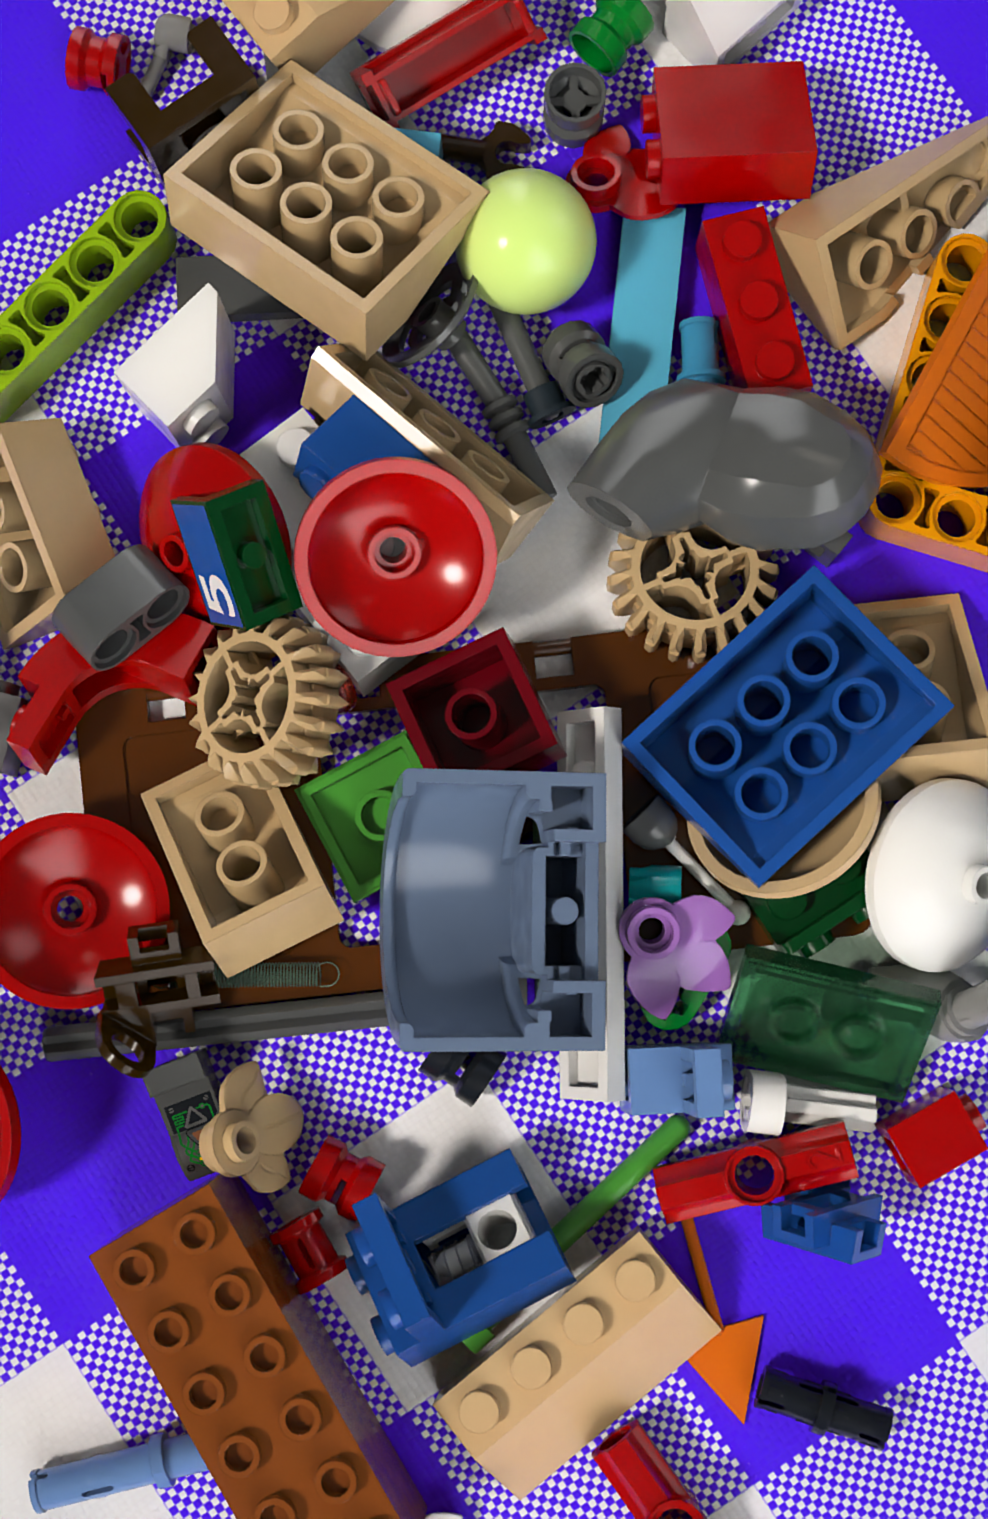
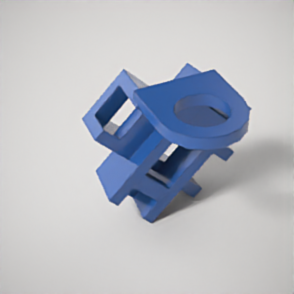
M800 1125L794 1132L816 1126ZM850 1180L785 1195V1201L775 1204L769 1202L761 1206L763 1237L850 1265L880 1256L887 1225L886 1222L880 1221L883 1196L875 1193L867 1196L850 1193Z

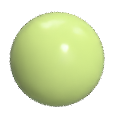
M516 168L501 172L487 179L481 186L489 190L490 193L479 206L466 230L464 238L455 249L457 263L462 276L469 280L474 275L478 281L475 294L490 306L501 311L519 315H534L555 309L569 300L581 288L593 266L596 255L597 236L594 219L587 203L570 183L542 169Z

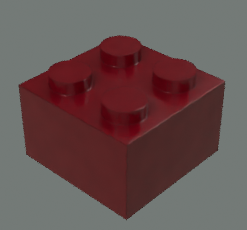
M504 627L386 684L423 768L537 771L568 756L520 653Z

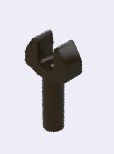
M496 122L493 131L481 140L441 133L443 160L477 165L485 174L486 180L507 170L524 168L515 164L501 163L497 159L501 152L512 151L514 153L527 154L531 151V138L513 123Z

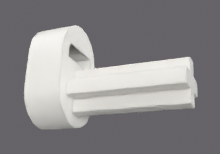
M747 1069L741 1091L740 1125L745 1132L779 1136L784 1123L820 1126L844 1120L846 1130L873 1133V1125L877 1120V1109L875 1108L877 1096L870 1093L786 1083L785 1076L781 1073Z

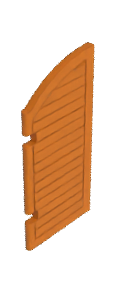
M988 249L878 454L897 468L935 485L967 489L988 487Z

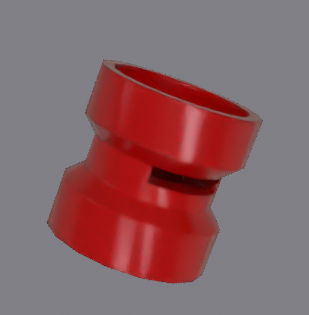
M329 1134L310 1166L298 1193L314 1202L324 1199L334 1204L338 1215L356 1223L357 1217L352 1205L371 1195L386 1164L371 1156L359 1158L349 1153L345 1142Z

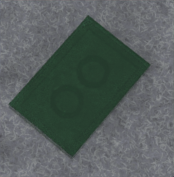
M747 944L715 1043H731L732 1059L735 1063L855 1092L876 1094L877 1097L903 1103L942 1005L941 991Z

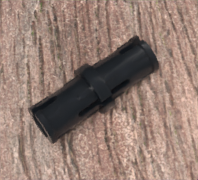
M768 1365L764 1366L754 1398L755 1408L764 1409L775 1414L778 1413L809 1425V1431L814 1434L823 1436L827 1431L858 1441L879 1451L884 1449L885 1442L887 1443L893 1422L894 1414L893 1409L890 1407L867 1402L838 1391L836 1383L823 1380L821 1384L789 1375Z

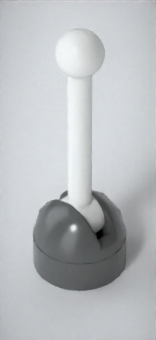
M658 794L653 796L623 825V832L634 844L643 849L658 850L666 848L717 901L721 902L734 914L736 918L733 925L745 924L751 915L748 904L742 900H734L675 840L678 831L677 817L672 808Z

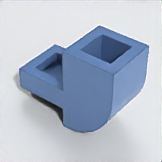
M693 1042L625 1045L626 1101H620V1110L631 1116L686 1113L695 1118L725 1117V1110H735L732 1044Z

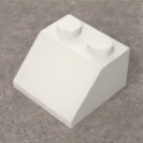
M207 283L114 371V374L137 408L176 448L197 442L219 444L229 430L227 423L233 418L235 331L218 292Z

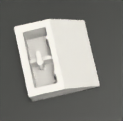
M666 0L665 5L667 7L662 34L693 66L735 64L800 6L801 0Z

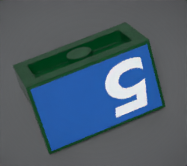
M250 479L206 497L180 496L170 500L211 625L248 631L303 607L263 480Z

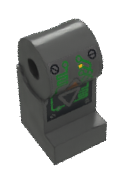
M205 1047L156 1066L148 1076L143 1077L150 1098L154 1097L179 1165L189 1181H194L214 1173L205 1165L199 1151V1137L203 1127L219 1113L220 1085Z

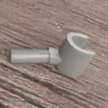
M168 13L160 16L155 23L154 42L156 48L141 82L151 98L166 65L169 64L171 52L189 55L193 52L194 47L189 42L187 34L196 26L192 24L190 17Z

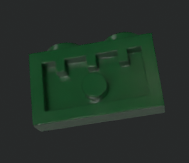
M866 848L859 859L841 876L829 884L803 895L780 899H765L739 894L750 907L752 914L780 956H790L798 951L802 959L805 960L836 940L830 929L848 917L852 916L856 924L869 919L865 901V874L870 852Z

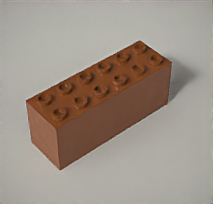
M218 1173L123 1230L88 1256L236 1519L426 1518L427 1505L307 1295L305 1293L299 1294L295 1286L298 1281L278 1245H273L268 1236L271 1233L239 1177H226Z

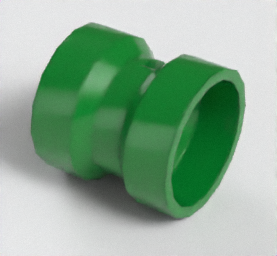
M596 0V11L593 15L581 18L569 32L568 39L577 55L588 66L594 68L603 76H614L627 61V49L632 45L643 43L654 30L652 15L640 0Z

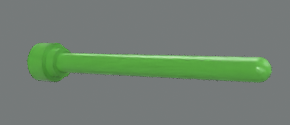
M682 1115L669 1117L552 1228L563 1253L689 1135L690 1123L687 1118ZM500 1322L462 1342L474 1354H477L496 1336L493 1329Z

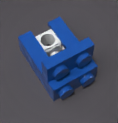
M510 1148L394 1209H391L377 1193L352 1205L360 1226L345 1234L353 1252L352 1256L345 1259L346 1267L359 1293L364 1295L370 1292L379 1313L372 1317L370 1322L381 1348L387 1356L395 1352L400 1359L411 1367L422 1363L577 1281L520 1163ZM502 1223L516 1224V1236L509 1246L500 1250L488 1248L489 1235L496 1226ZM466 1237V1240L459 1242V1240ZM442 1250L443 1252H441L439 1256L435 1254L436 1252ZM432 1255L436 1256L437 1258L435 1263L433 1261ZM473 1266L475 1267L474 1270H472V1271H470V1272H468V1273H465V1270H467V1269H469V1268H471V1267H473ZM461 1272L463 1273L462 1276L453 1279L454 1276L460 1274ZM438 1274L450 1277L452 1281L442 1286Z

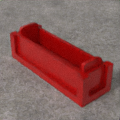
M469 0L349 72L368 110L392 127L400 128L399 120L525 44L538 45L548 38L542 27L534 25L523 0Z

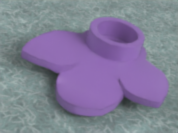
M691 895L674 903L658 897H644L634 901L624 910L619 920L618 934L622 946L630 955L626 981L632 995L650 1014L660 1019H666L675 1006L680 987L686 990L701 992L725 991L730 988L731 974L728 959L721 946L715 941L735 921L736 917L727 907L712 897ZM648 918H656L662 922L660 935L651 940L642 938L639 935L641 923Z

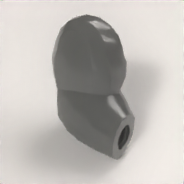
M683 378L648 392L626 410L593 450L568 485L567 490L572 499L599 522L619 533L640 541L680 533L706 524L733 544L758 551L771 549L795 550L816 548L844 535L860 521L879 493L883 466L868 431L845 410L814 392L781 386L739 388L720 383Z

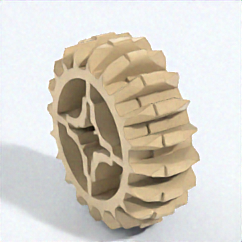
M706 524L680 533L646 541H640L619 533L617 543L622 550H614L609 555L608 566L615 573L607 577L606 587L608 592L619 595L612 602L613 614L615 616L631 615L625 624V632L628 637L638 635L644 630L648 632L644 643V649L648 653L656 650L661 641L669 644L668 659L671 662L678 661L682 648H691L692 659L697 664L704 662L707 646L711 645L714 652L718 654L731 642L730 639L733 640L766 610L764 607L770 606L778 596V590L770 585V583L777 580L779 566L776 563L766 561L771 556L773 549L758 551L733 544ZM693 539L712 543L719 548L713 550L702 548ZM666 544L669 549L667 558L669 567L657 572L655 580L643 584L640 570L644 562L656 549ZM683 568L686 572L689 571L694 579L704 577L702 588H700V585L696 586L692 578L681 579ZM740 573L743 582V595L733 607L719 614L716 607L719 598L716 589L726 585L730 576ZM673 606L683 608L690 613L693 620L674 616L663 609Z
M282 615L248 631L233 628L218 630V647L203 649L207 661L205 669L193 672L200 681L198 693L188 698L197 705V714L189 722V725L201 731L195 748L209 754L208 767L223 773L224 779L231 780L234 784L251 786V788L271 790V788H279V786L299 785L301 776L318 773L317 757L323 758L324 756L333 755L329 742L330 735L345 731L336 721L338 709L349 705L347 701L339 696V688L349 678L341 673L340 670L335 669L341 654L333 650L332 647L327 646L328 635L321 633L316 628H312L311 624L304 623L303 619L289 615ZM278 655L281 661L274 667L271 659ZM259 735L265 744L262 747H259L255 741Z

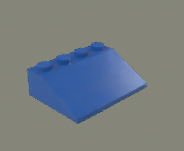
M813 565L627 736L621 744L625 758L661 796L759 889L951 711L955 705Z

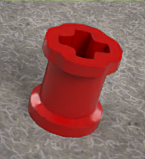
M319 1206L296 1217L268 1236L273 1245H281L299 1280L295 1286L300 1295L317 1288L347 1269L345 1263L346 1255L338 1256L320 1223L324 1215Z

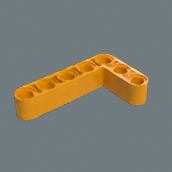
M963 233L953 236L945 242L925 275L875 442L877 453L913 389L912 379L920 376L939 340V337L931 331L929 321L942 320L948 323L970 282L954 278L949 273L946 264L951 262L959 263L965 266L970 272L971 277H973L988 249V243L974 234ZM878 454L883 466L878 494L888 493L897 497L904 509L903 517L896 519L883 515L878 509L875 498L865 516L858 521L859 526L864 532L881 541L988 573V497L958 487L935 485L921 480L897 468ZM947 511L957 515L963 525V535L961 537H952L944 533L937 521L938 512Z

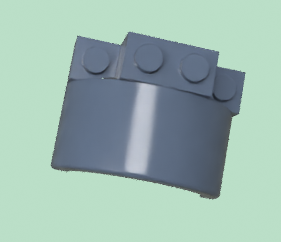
M407 768L400 774L392 792L384 834L380 880L379 929L381 975L386 1015L393 1040L402 1051H605L606 981L598 980L599 843L606 842V773ZM526 817L535 820L541 843L519 844ZM518 978L540 979L536 998L529 1005L524 1004Z

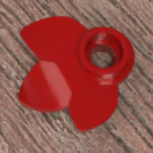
M622 125L606 128L587 140L584 144L583 156L575 161L566 177V181L581 194L591 213H602L611 210L626 219L643 221L665 216L678 206V204L660 205L657 179H646L645 149L631 148L630 138Z

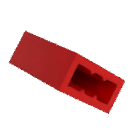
M803 61L653 68L652 94L641 95L640 120L642 134L652 133L653 139H647L645 142L646 179H657L660 205L810 199L818 149Z

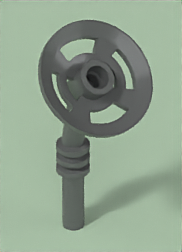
M457 261L450 263L442 268L408 320L382 345V355L393 367L401 368L418 362L438 348L442 351L449 349L486 406L482 414L485 419H492L488 426L491 431H498L494 436L498 444L504 443L516 468L553 498L557 495V492L526 432L530 428L528 420H520L524 416L522 408H514L518 403L515 395H507L472 338L465 330L466 321L464 317L475 296L478 281L474 275L469 280H466L462 276ZM451 288L450 296L444 299L438 297L444 291ZM410 332L408 339L410 349L404 352L405 342Z

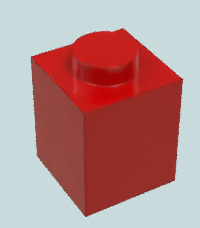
M942 1086L937 1087L874 1124L905 1179L920 1189L988 1150L986 1143L979 1131L986 1128V1124L974 1102L966 1093L958 1097L954 1090Z

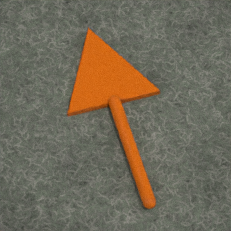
M694 1219L683 1220L681 1224L704 1307L722 1329L721 1332L687 1361L744 1424L764 1315L723 1326Z

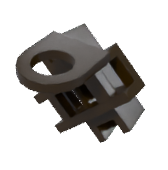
M178 919L129 926L127 943L130 956L101 960L94 977L95 988L102 987L105 997L103 1008L96 1018V1046L102 1057L112 1067L132 1078L148 1076L155 1066L157 1022L183 1018L185 1032H195V1007L221 1003L214 975L215 967L212 956L204 945L183 948ZM168 938V944L143 948L142 941ZM177 982L178 988L152 992L151 985ZM112 1040H117L128 1046L135 1053L139 1062L132 1061L123 1056L115 1048Z

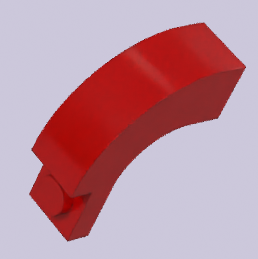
M181 613L171 624L114 668L105 671H96L61 633L57 634L32 656L17 676L31 696V700L28 704L22 705L15 713L10 725V734L6 741L24 766L47 776L83 715L95 703L110 694L126 689L146 688L166 693L197 706L188 699L198 693L200 683L193 672L204 670L207 661L203 649L218 647V633L215 626Z

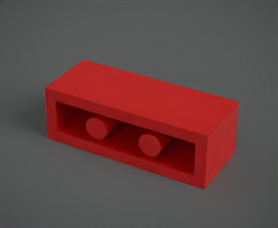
M764 206L702 221L695 251L715 321H719L718 336L732 386L739 388L781 386L810 392L813 388V383Z

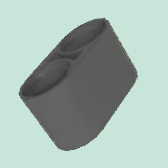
M137 544L121 551L68 592L55 607L52 623L96 671H105L123 662L171 624L187 606L190 591L146 545Z

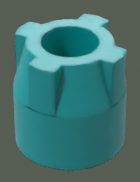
M650 865L642 868L630 867L628 906L644 897H658L670 903L680 900L682 866Z

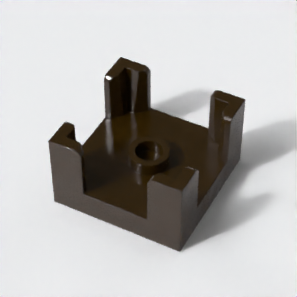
M212 16L191 29L187 37L213 75L163 110L159 109L133 73L125 74L105 88L112 104L130 127L125 131L130 143L164 190L163 174L259 89L255 75Z

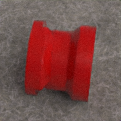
M76 26L72 30L66 51L65 76L69 89L86 91L90 87L102 88L108 96L105 88L125 74L130 73V39L127 35L112 33L107 38L100 37L91 28Z

